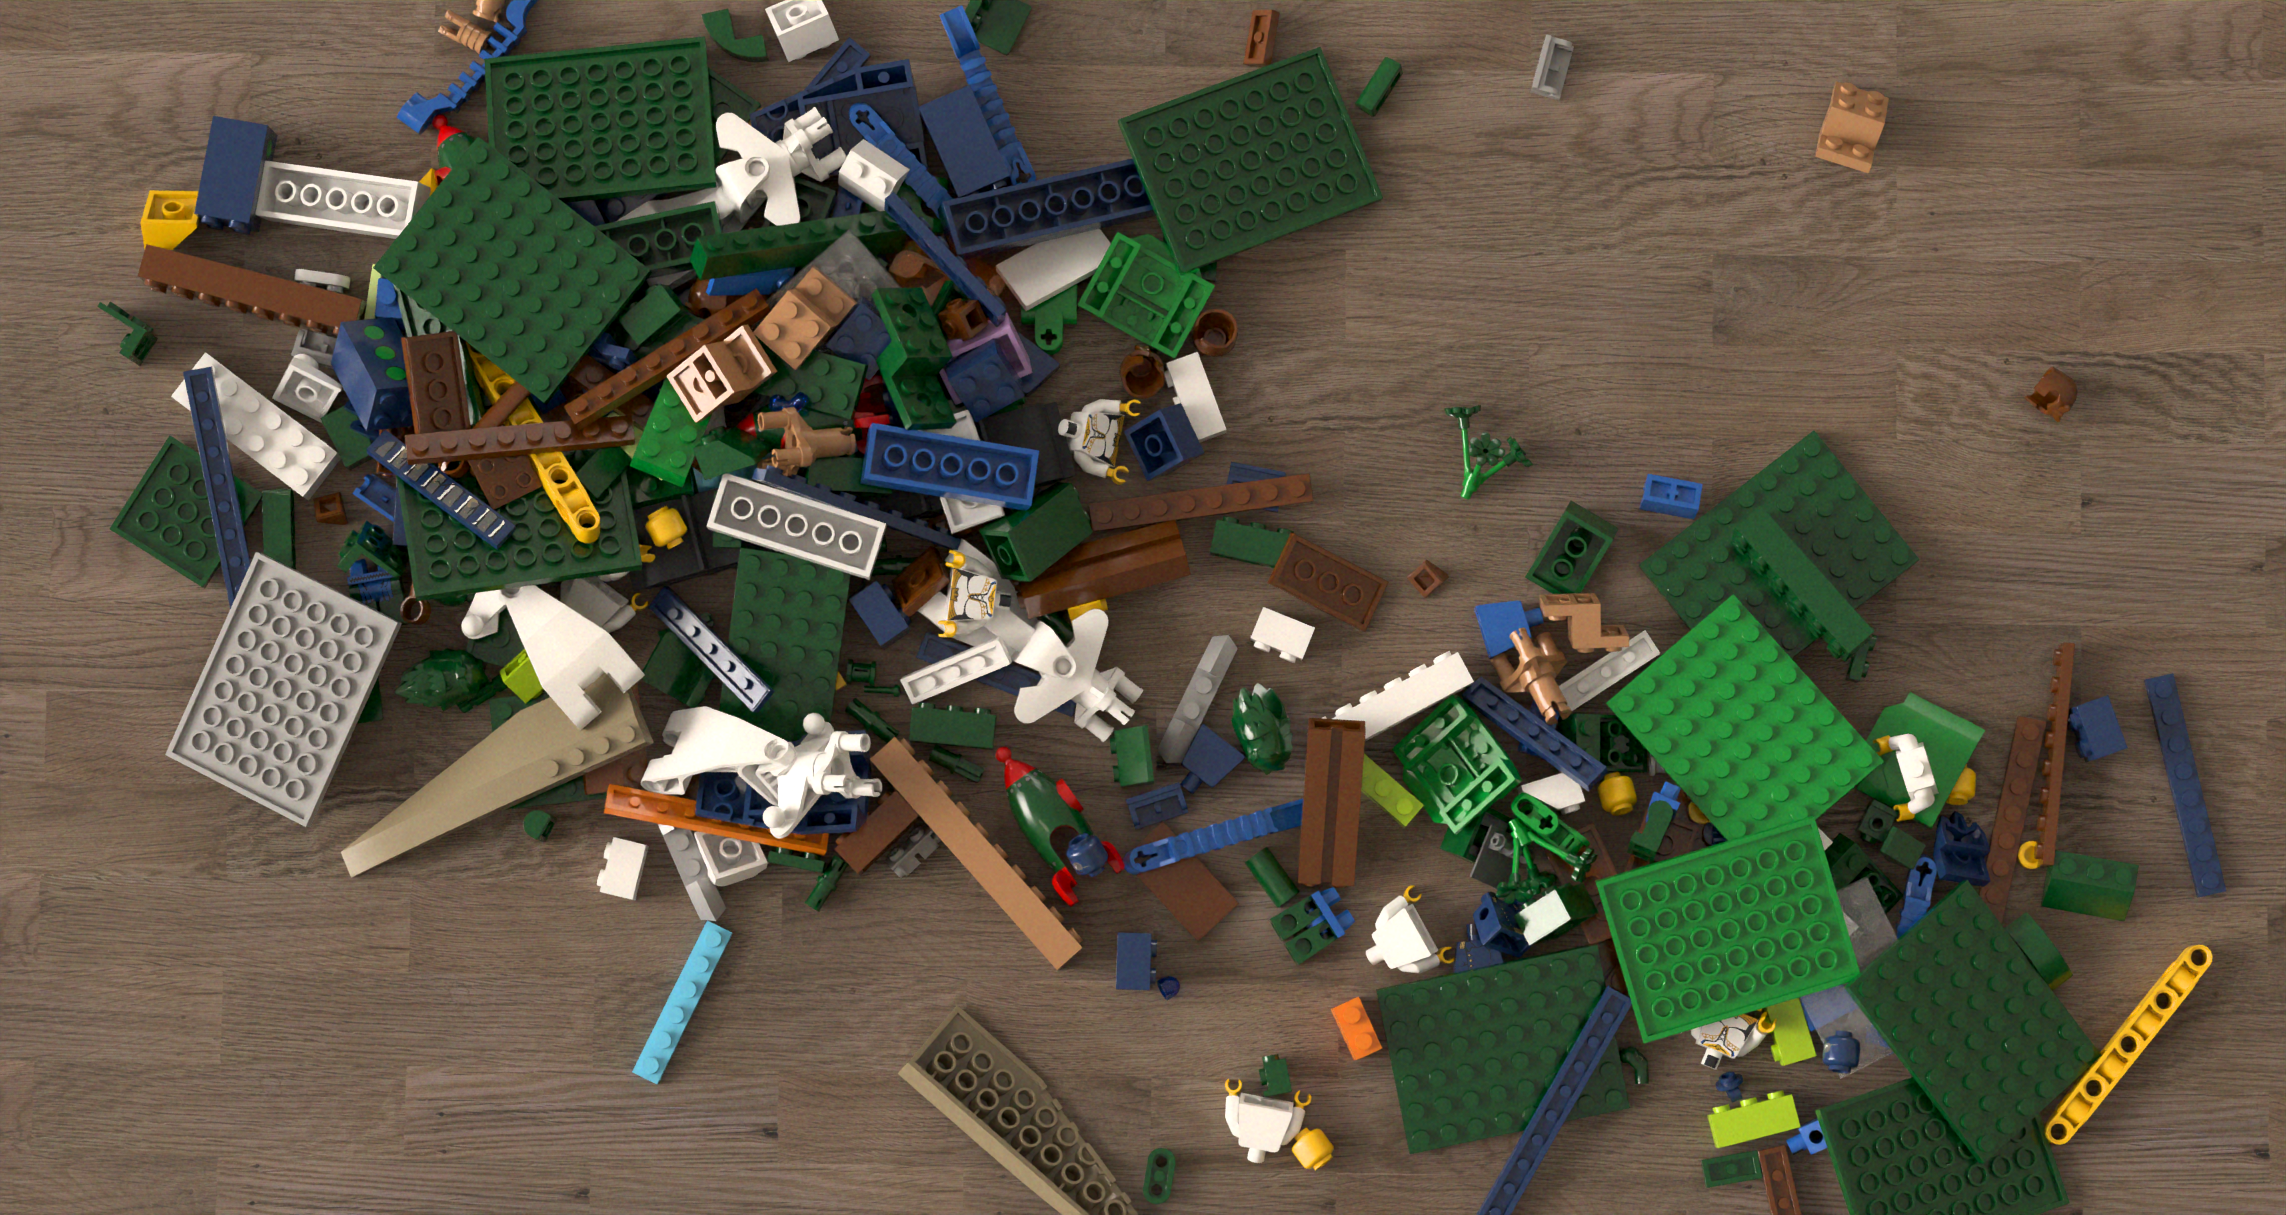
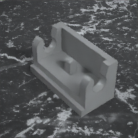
M1546 34L1530 93L1560 100L1574 48L1572 42Z
M305 329L299 330L291 356L294 357L298 354L309 355L317 361L319 366L333 369L331 360L337 338Z

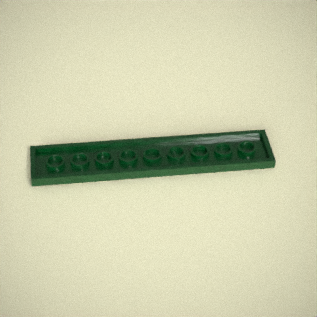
M631 298L605 333H609L620 347L630 349L638 359H642L706 319L686 314L648 347L638 346L618 320L624 315L623 311L633 302H639V300ZM755 335L777 372L753 392L854 420L868 365L813 350L802 365L795 370Z

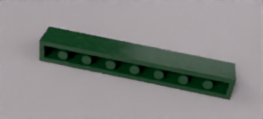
M878 211L700 236L696 239L690 262L701 281L901 252L908 234L886 211Z

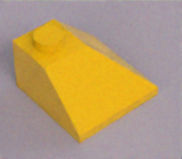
M149 191L141 219L144 250L146 244L173 250L197 228L199 217L194 212L198 191Z

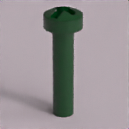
M895 685L894 687L864 686V693L894 694V697H899L901 688L900 685Z

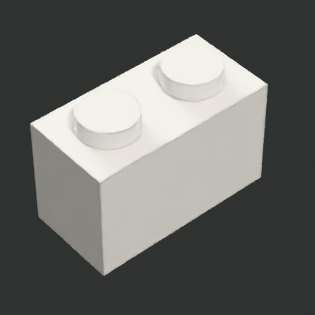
M1263 607L1250 640L1255 642V648L1268 653L1270 649L1281 652L1280 658L1295 663L1296 659L1302 661L1315 628Z
M613 837L612 843L608 842L605 848L604 858L608 859L606 869L600 870L597 885L601 886L600 892L636 900L649 846Z

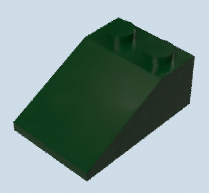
M1571 500L1525 578L1552 594L1581 593L1612 543L1619 528Z

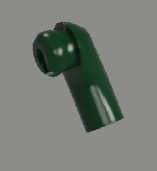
M1635 1047L1622 1048L1619 1052L1620 1060L1622 1063H1628L1634 1068L1635 1084H1649L1647 1058Z

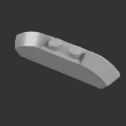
M1229 635L1212 637L1157 750L1166 763H1182L1237 651V647Z
M665 794L678 797L677 794ZM658 824L701 920L716 921L725 911L726 906L717 885H714L708 877V869L693 830Z

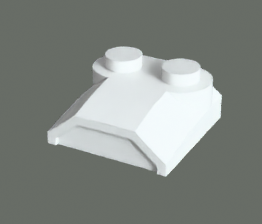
M298 354L291 360L272 399L322 423L320 418L327 415L343 386L318 370L319 366L314 358L309 355Z
M698 831L694 833L708 869V877L714 885L727 886L752 878L767 868L768 862L759 843Z

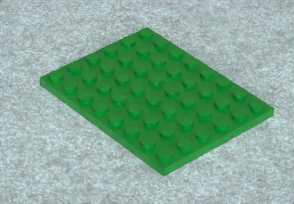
M1734 594L1606 703L1609 709L1727 841L1810 816H1814L1815 820H1817L1884 762Z
M1814 816L1595 881L1644 1044L1846 984L1860 973Z

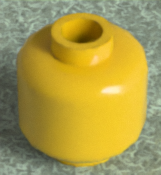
M665 506L647 516L649 521H647L645 527L657 547L667 545L668 549H671L684 542L681 536L687 532V527L676 509H668Z
M1967 764L1946 803L1965 805L1968 803V800L1975 796L1976 773L1968 768Z
M1619 772L1604 776V781L1597 788L1604 811L1610 812L1613 816L1631 812L1637 802L1633 781L1628 776H1621Z
M1306 1127L1294 1137L1297 1142L1293 1145L1292 1152L1304 1168H1314L1316 1171L1333 1158L1331 1153L1334 1150V1146L1321 1129L1310 1131Z

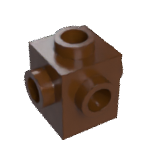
M961 298L952 300L947 303V308L938 314L942 328L949 339L970 340L989 325L978 300L962 301Z

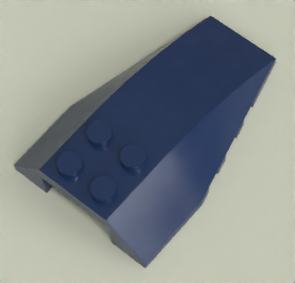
M909 59L853 68L749 114L751 126L776 143L779 140H783L785 122L790 119L796 120L815 107L833 130V133L812 144V153L816 159L821 160L839 147L848 156L852 148L863 139L866 140L853 126L848 117L849 109L853 104L864 102L888 125L898 140L902 141L909 152L916 156L920 164H923L928 169L925 137L916 85ZM858 110L856 112L858 118L855 121L857 122L861 119L872 128L873 125L866 117L868 110L865 112ZM839 167L838 169H836L828 175L839 176V171L841 167Z
M865 730L846 731L848 734H867ZM803 735L800 740L793 741L794 747L800 745L807 735ZM869 750L867 752L849 751L850 762L856 776L860 779H871L872 770ZM737 772L700 773L696 816L770 829L764 823L763 814L768 807L775 805L769 803L745 782ZM839 792L821 795L791 833L805 835L857 832L867 821L869 796L845 798Z

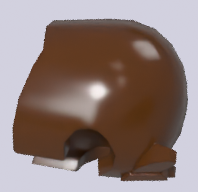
M698 278L689 291L688 303H685V307L689 313L702 318L705 315L704 313L712 316L726 307V303L731 295L709 296L706 290L710 279L700 281Z
M1209 309L1201 313L1197 318L1193 331V344L1200 356L1206 354L1212 357H1219L1229 353L1234 348L1238 337V328L1233 315L1221 309Z
M1135 345V351L1126 355L1120 364V378L1129 395L1135 398L1146 399L1154 396L1163 387L1165 381L1164 366L1159 356L1156 355L1157 350L1151 349L1149 346Z
M2050 367L2044 373L2039 383L2033 388L2035 389L2034 393L2030 396L2027 395L2025 399L2043 414L2053 416L2054 420L2060 422L2064 413L2070 411L2075 403L2078 390L2076 383L2071 377L2055 367Z

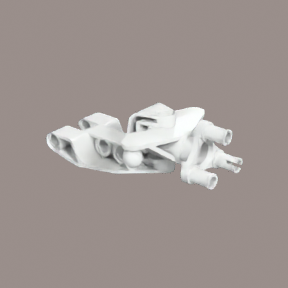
M815 107L796 120L790 119L785 122L783 140H779L776 143L772 142L737 115L725 113L716 122L720 148L738 151L742 159L716 168L717 188H708L668 200L648 201L617 221L715 201L719 208L723 233L741 231L768 198L764 213L765 218L776 226L799 223L800 212L794 177L802 172L822 182L829 178L828 174L843 165L847 156L842 148L839 147L821 160L815 158L811 151V148H813L812 144L833 133L826 119L821 117ZM695 269L650 278L646 282L649 287L655 284H664L670 286L673 290L698 275Z
M961 538L958 550L954 551L977 559L991 570L992 578L997 580L996 591L1011 593V604L1009 610L994 608L993 618L987 619L983 627L968 634L954 635L951 638L975 647L1001 636L1013 662L1039 671L1042 678L1037 686L1020 688L1014 707L1016 718L1019 721L1032 723L1071 699L1077 703L1074 723L1082 729L1085 727L1104 742L1113 732L1114 727L1099 718L1095 712L1106 710L1125 725L1130 719L1123 715L1121 711L1132 717L1135 710L1115 697L1114 689L1132 704L1143 692V689L1125 677V672L1118 667L1101 673L1095 669L1108 627V617L1105 612L1100 609H1092L1072 621L1074 638L1064 646L1048 625L1037 620L1036 617L1029 619L1026 608L1020 610L1016 595L1018 592L1015 591V588L1008 579H1001L995 563ZM950 553L945 561L952 563L954 561V554ZM939 591L918 612L945 632V625L938 624V622L944 620L947 597Z
M536 585L476 593L465 618L462 620L461 627L464 635L470 639H479L498 632L499 613L507 607L542 688L579 730H582L602 712L584 691L602 674L606 673L623 693L645 676L607 631L539 589Z
M707 706L678 710L671 713L662 736L664 738L663 741L674 747L670 755L650 760L641 780L642 787L647 791L660 794L683 795L692 775L702 772H737L745 782L769 803L775 805L768 807L763 814L764 823L770 827V832L775 838L788 836L821 795L839 792L845 798H859L860 796L878 797L880 796L879 792H882V783L879 779H860L854 773L850 762L849 751L867 752L869 750L871 742L868 734H848L846 731L834 732L833 726L829 722H825L820 714L811 713L803 721V727L808 735L800 745L794 747L792 742H786L784 739L744 720Z

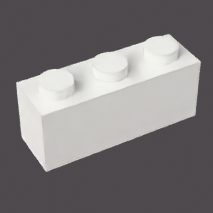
M1198 352L1166 363L1167 371H1164L1165 381L1168 388L1174 387L1177 395L1173 398L1174 405L1182 404L1199 442L1225 434L1226 427Z

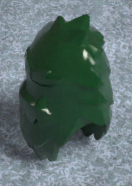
M449 648L444 649V651L431 650L429 651L430 657L413 664L402 673L401 682L394 691L395 694L406 697V703L423 704L426 707L441 706L442 711H446L454 705L458 706L465 701L469 702L478 694L482 684L488 681L485 674L486 666L482 664V659H476L465 650H452Z
M1259 683L1254 686L1252 694L1246 687L1241 688L1238 699H1233L1234 715H1232L1231 721L1236 736L1241 743L1240 747L1245 752V758L1254 768L1262 770L1266 775L1272 771L1284 770L1285 763L1290 759L1293 745L1291 741L1293 734L1290 732L1291 720L1287 718L1282 701L1272 688L1267 690Z

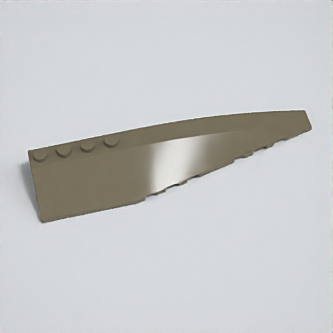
M606 673L602 674L584 690L602 712L582 730L577 728L551 697L516 713L341 851L351 878L653 744V739L632 689L629 688L623 693Z
M958 1005L899 1071L898 1074L1062 1215H1138L1130 1204L1132 1202L1125 1192H1121L1115 1183L1116 1179L1092 1146L1089 1143H1085L1078 1133L1080 1130L1061 1110L1063 1107L1058 1100L1053 1099L1046 1090L1047 1085Z

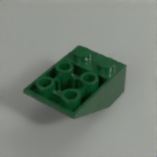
M1576 713L1570 714L1564 720L1559 715L1558 732L1605 765L1607 772L1647 773V750L1616 715Z
M1839 833L1832 840L1833 843L1825 850L1826 858L1842 911L1859 926L1857 929L1866 936L1903 897V894L1856 842Z

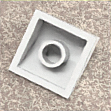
M784 0L765 9L788 62L801 59L808 53L820 48H826L839 40L822 0Z
M863 139L850 150L839 171L838 184L876 210L885 211V198L892 192L897 194L910 169Z
M1564 773L1521 785L1517 788L1518 794L1527 793L1532 795L1551 811L1556 812L1560 810L1562 815L1579 810V804L1585 802L1581 786Z

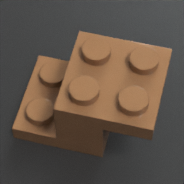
M1836 81L1832 91L1830 106L1820 130L1815 157L1869 173L1873 162L1874 150L1885 124L1889 98L1884 97L1877 91L1868 92L1857 88L1851 83Z
M813 266L796 288L790 289L785 293L753 333L792 368L797 370L816 347L822 346L856 306L857 302L821 270Z
M747 324L742 325L724 341L702 346L669 373L667 378L695 423L705 420L721 406L739 403L774 375L777 370Z
M1595 593L1539 595V606L1544 617H1549V620L1560 621L1565 620L1567 616L1568 639L1572 648L1577 649L1578 652H1594V648H1605L1609 652L1622 651V647H1629V635L1624 625H1601V604Z

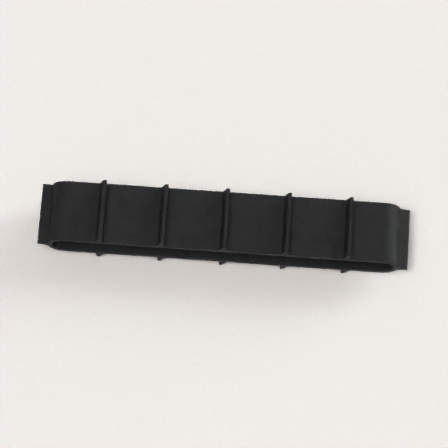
M1057 402L1033 405L985 417L978 422L974 421L980 441L1039 450L1034 489L1076 476L1066 436L1060 435L1058 432L1061 417ZM859 451L854 452V454H857V458L864 459V455ZM799 467L796 475L804 477V467ZM750 479V480H749V481H753V482H756V483H759V484H762V485H765V486H769V487H772V488H775V489L784 491V490H782V489H779V488L770 486V485H768V484L759 482V481L754 480V479ZM719 488L696 493L695 496L691 497L689 495H682V499L669 500L633 510L639 545L652 546L647 551V554L655 555V559L651 563L642 562V570L629 572L634 592L663 587L664 585L667 586L705 575L710 576L716 572L738 567L740 548H713V531L707 528L714 504V491H718ZM892 489V494L887 498L856 496L855 501L864 504L866 500L881 505L880 511L888 513L889 509L905 514L904 519L912 521L913 518H932L934 515L945 513L939 496ZM665 506L668 509H676L687 527V532L681 536L684 542L671 549H668L667 545L657 547L645 527L647 521H649L647 516ZM742 540V546L773 550Z

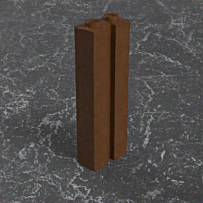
M1175 519L1075 546L1032 581H1012L1015 591L1021 590V592L1016 593L1020 610L1026 608L1028 618L1031 619L1189 576L1191 573Z
M1309 718L1298 883L1309 887L1319 886L1321 882H1331V885L1335 888L1354 886L1366 735L1365 721Z

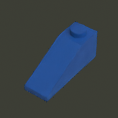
M796 267L710 279L706 293L709 296L747 295L757 288L761 295L771 294L779 289H786L792 283Z

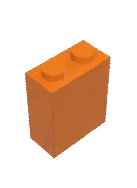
M1359 997L1331 1008L1353 1060H1358L1382 1049Z

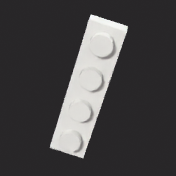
M1646 630L1629 640V647H1622V651L1609 653L1559 686L1567 701V706L1572 711L1660 654Z
M1001 636L905 675L900 681L911 703L915 704L1011 664L1012 659Z

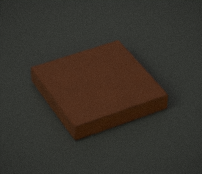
M930 546L892 580L902 610L909 617L950 582L940 553L934 546Z

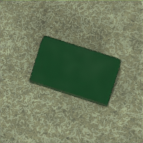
M620 446L599 448L576 473V476L587 494L598 500L628 467L632 458Z

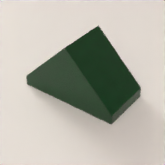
M1892 826L1880 851L1885 860L1913 870L1926 845L1899 828Z

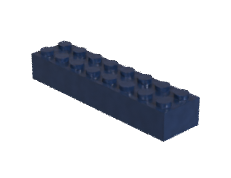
M1132 158L944 201L937 210L949 250L955 257L960 256L963 260L1156 216Z

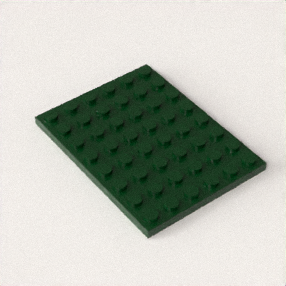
M705 36L484 59L489 145L563 203L717 188Z
M1321 47L1118 120V125L1180 275L1366 207L1383 199Z
M479 136L373 267L383 277L444 325L456 332L458 336L546 405L652 273L646 266Z
M1812 431L1639 564V568L1690 631L1734 594L1790 658L1793 659L1818 638L1809 630L1808 625L1810 623L1803 616L1800 618L1796 616L1790 609L1789 604L1791 602L1784 595L1782 597L1777 595L1771 588L1770 584L1772 581L1766 574L1761 576L1751 565L1753 560L1748 554L1742 555L1733 545L1735 540L1732 537L1735 527L1757 508L1763 507L1855 610L1916 564L1919 558L1819 435Z
M599 448L561 452L576 474ZM451 461L447 471L458 468L461 461ZM431 463V464L434 465L436 468H438L439 470H441V469L439 468L438 463ZM469 469L462 477L453 479L490 507L476 477L473 478ZM626 470L618 476L598 500L588 494L600 516V536L596 541L582 543L575 537L542 486L494 509L516 526V531L498 550L396 475L416 602L642 570V560ZM559 479L554 482L557 484H562L566 481ZM586 523L582 527L591 528L593 525Z
M1968 880L1959 883L1844 987L1980 1164H1985L2102 1056Z
M1597 943L1376 989L1410 1154L1524 1131L1606 990ZM1616 1035L1610 1041L1564 1122L1630 1108Z
M1913 1077L1815 1110L1850 1215H2038L2070 1203L2050 1143L2045 1136V1128L2040 1114L2034 1117L1985 1164H1980Z

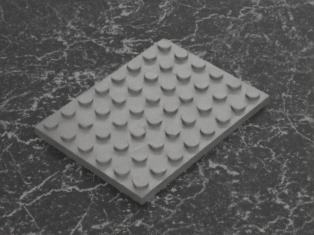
M256 552L165 755L305 827H311L402 623L261 552Z

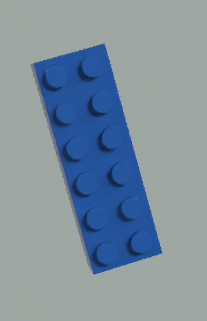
M872 423L868 428L860 484L1027 511L1032 505L1039 450Z

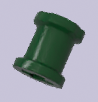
M848 659L846 684L862 682L875 686L877 662L872 661L871 664L856 663L853 659Z

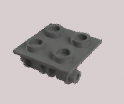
M1490 825L1470 877L1497 889L1500 882L1509 883V877L1513 869L1514 852L1513 837L1510 833ZM1528 847L1532 860L1534 861L1535 854L1533 850ZM1521 848L1519 864H1527Z

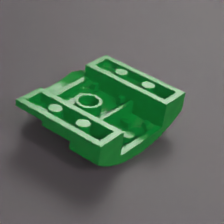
M1117 232L1077 306L1175 359L1215 285L1202 279L1199 268L1180 275L1168 244L1152 235L1145 234L1130 239Z
M1910 692L1904 703L1884 708L1866 742L1875 752H1879L1880 747L1877 743H1873V740L1886 735L1893 737L1912 734L1916 737L1918 743H1924L1939 793L1934 795V803L1916 813L1912 820L1932 829L1985 730ZM1896 750L1881 755L1880 757L1884 762L1859 783L1857 790L1892 809L1895 805L1909 803L1911 799L1897 759Z
M1452 694L1392 748L1404 765L1403 781L1424 805L1423 807L1433 822L1448 824L1454 834H1458L1474 818L1480 816L1499 798L1503 799L1522 782L1520 774L1504 748L1476 713L1457 695Z

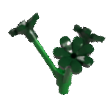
M1476 405L1472 408L1448 407L1444 409L1446 415L1458 418L1459 429H1462L1465 478L1462 483L1461 497L1468 500L1471 499L1473 492L1478 490L1480 484H1483L1489 477L1506 465L1509 467L1516 461L1522 463L1525 467L1533 465L1525 457L1526 453L1521 449L1516 439L1511 436L1507 439L1511 452L1504 456L1505 450L1499 448L1502 444L1501 441L1497 438L1490 441V434L1487 432L1481 434L1480 440L1477 437H1472L1470 440L1471 447H1469L1467 428H1470L1469 417L1481 411V405ZM1470 456L1477 457L1475 469L1471 468ZM1487 462L1489 465L1494 466L1484 474L1480 472L1482 466Z
M1518 818L1508 822L1513 831L1511 833L1514 845L1513 869L1509 877V883H1498L1496 897L1505 898L1504 902L1507 904L1514 903L1515 899L1519 902H1525L1527 899H1532L1533 895L1540 894L1542 891L1541 887L1549 888L1552 886V882L1556 881L1553 874H1549L1547 871L1539 872L1537 864L1533 863L1528 849V845L1533 843V841L1565 858L1567 863L1574 866V872L1571 876L1573 881L1581 883L1585 881L1586 873L1592 867L1591 863H1594L1598 856L1594 854V849L1587 848L1581 856H1577L1572 852L1568 854L1537 837L1533 832L1528 831L1526 826H1522ZM1521 848L1528 865L1526 868L1528 878L1521 881V875L1519 874Z

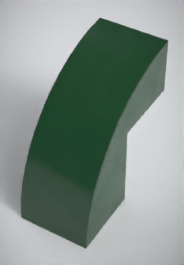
M729 9L701 14L711 39L725 53L746 62L769 61L763 35L736 40Z
M2027 912L2005 928L2052 991L2073 976L2069 966L2055 945Z

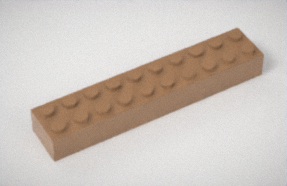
M894 737L870 758L872 763L1056 970L1059 971L1083 949L1080 945L1083 939L1072 927L1068 931L1061 924L1065 919L1054 907L1048 909L1042 903L1046 898L1035 885L1029 888L1025 884L1024 880L1027 879V876L1016 864L1012 868L1005 861L1009 856L997 843L992 846L986 840L990 835L978 822L973 825L968 818L971 816V813L960 801L956 805L949 798L953 793L941 780L936 783L931 778L934 772L922 759L917 762L912 755L916 752L904 738L899 742Z

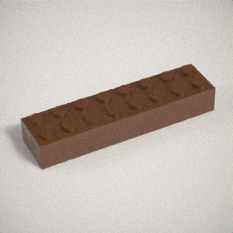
M146 244L138 277L145 282L144 285L150 287L152 291L166 294L167 290H171L179 298L193 301V297H198L206 305L219 308L220 303L225 304L231 311L246 314L247 310L256 314L258 318L273 321L274 317L284 321L283 324L291 327L300 328V325L304 324L306 327L311 328L310 331L326 335L327 331H331L338 336L341 322L364 320L367 303L363 299Z

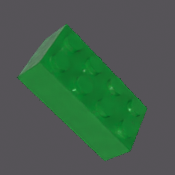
M666 377L630 466L683 487L695 457L693 448L701 442L700 438L703 437L712 414L702 422L695 423L671 382Z

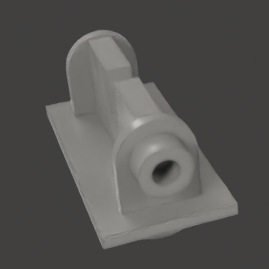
M925 823L922 827L915 828L909 834V839L902 846L899 845L892 849L885 862L900 878L904 875L907 877L921 864L915 855L919 853L926 859L939 847L938 843L941 839Z

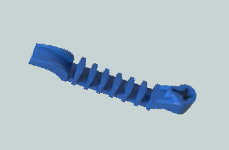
M512 0L507 7L506 16L514 30L510 31L500 22H497L493 29L506 39L501 43L491 36L487 44L495 49L494 53L491 54L483 49L479 57L484 60L485 58L509 56L514 46H518L521 43V38L527 33L526 18L531 8L539 0ZM473 60L469 68L476 73L471 77L467 73L462 72L459 79L465 85L460 88L455 83H452L448 88L451 92L448 97L443 93H439L437 97L427 100L416 92L402 106L397 119L421 135L430 126L434 116L452 111L458 114L461 105L470 100V95L474 91H478L480 84L485 80V63L481 66Z
M960 5L939 14L955 56L959 59L960 68L965 73L966 82L971 86L1009 172L1011 184L1013 186L1022 184L1020 180H1015L1019 177L1016 162L1025 174L1029 173L1025 177V183L1035 181V172L1021 142L1017 140L1014 133L1016 130L1011 126L1008 119L1009 114L1005 111L1002 105L1003 100L996 91L997 86L990 77L992 74L984 63L986 59L979 51L978 40L963 6Z
M858 102L853 104L848 112L849 120L870 144L910 169L904 181L915 190L914 192L917 196H920L925 201L924 203L939 218L937 210L942 202L955 198L947 193V190L937 182V179L926 170L927 168L923 164H920L916 156L909 152L905 147L906 145L898 140L895 133L867 103ZM858 110L862 112L868 110L866 117L873 125L872 128L861 119L857 122L855 121L858 118L856 114Z
M1303 799L1136 847L1124 855V868L1128 873L1137 875L1178 862L1183 858H1192L1196 854L1202 855L1213 849L1216 851L1227 845L1233 846L1240 841L1247 842L1254 837L1256 839L1268 835L1267 833L1275 834L1301 826ZM1136 857H1151L1150 859L1143 861V863L1141 864H1135L1134 858Z
M1921 854L1913 870L1908 869L1903 894L1905 902L1903 908L1899 910L1901 917L1899 923H1896L1895 928L1897 932L1895 938H1892V944L1926 914L1927 908L1930 907L1937 868L1935 862L1926 854ZM1923 862H1926L1929 870H1924L1920 875L1916 867L1917 865L1922 866ZM1869 1021L1864 1041L1890 1049L1889 1045Z

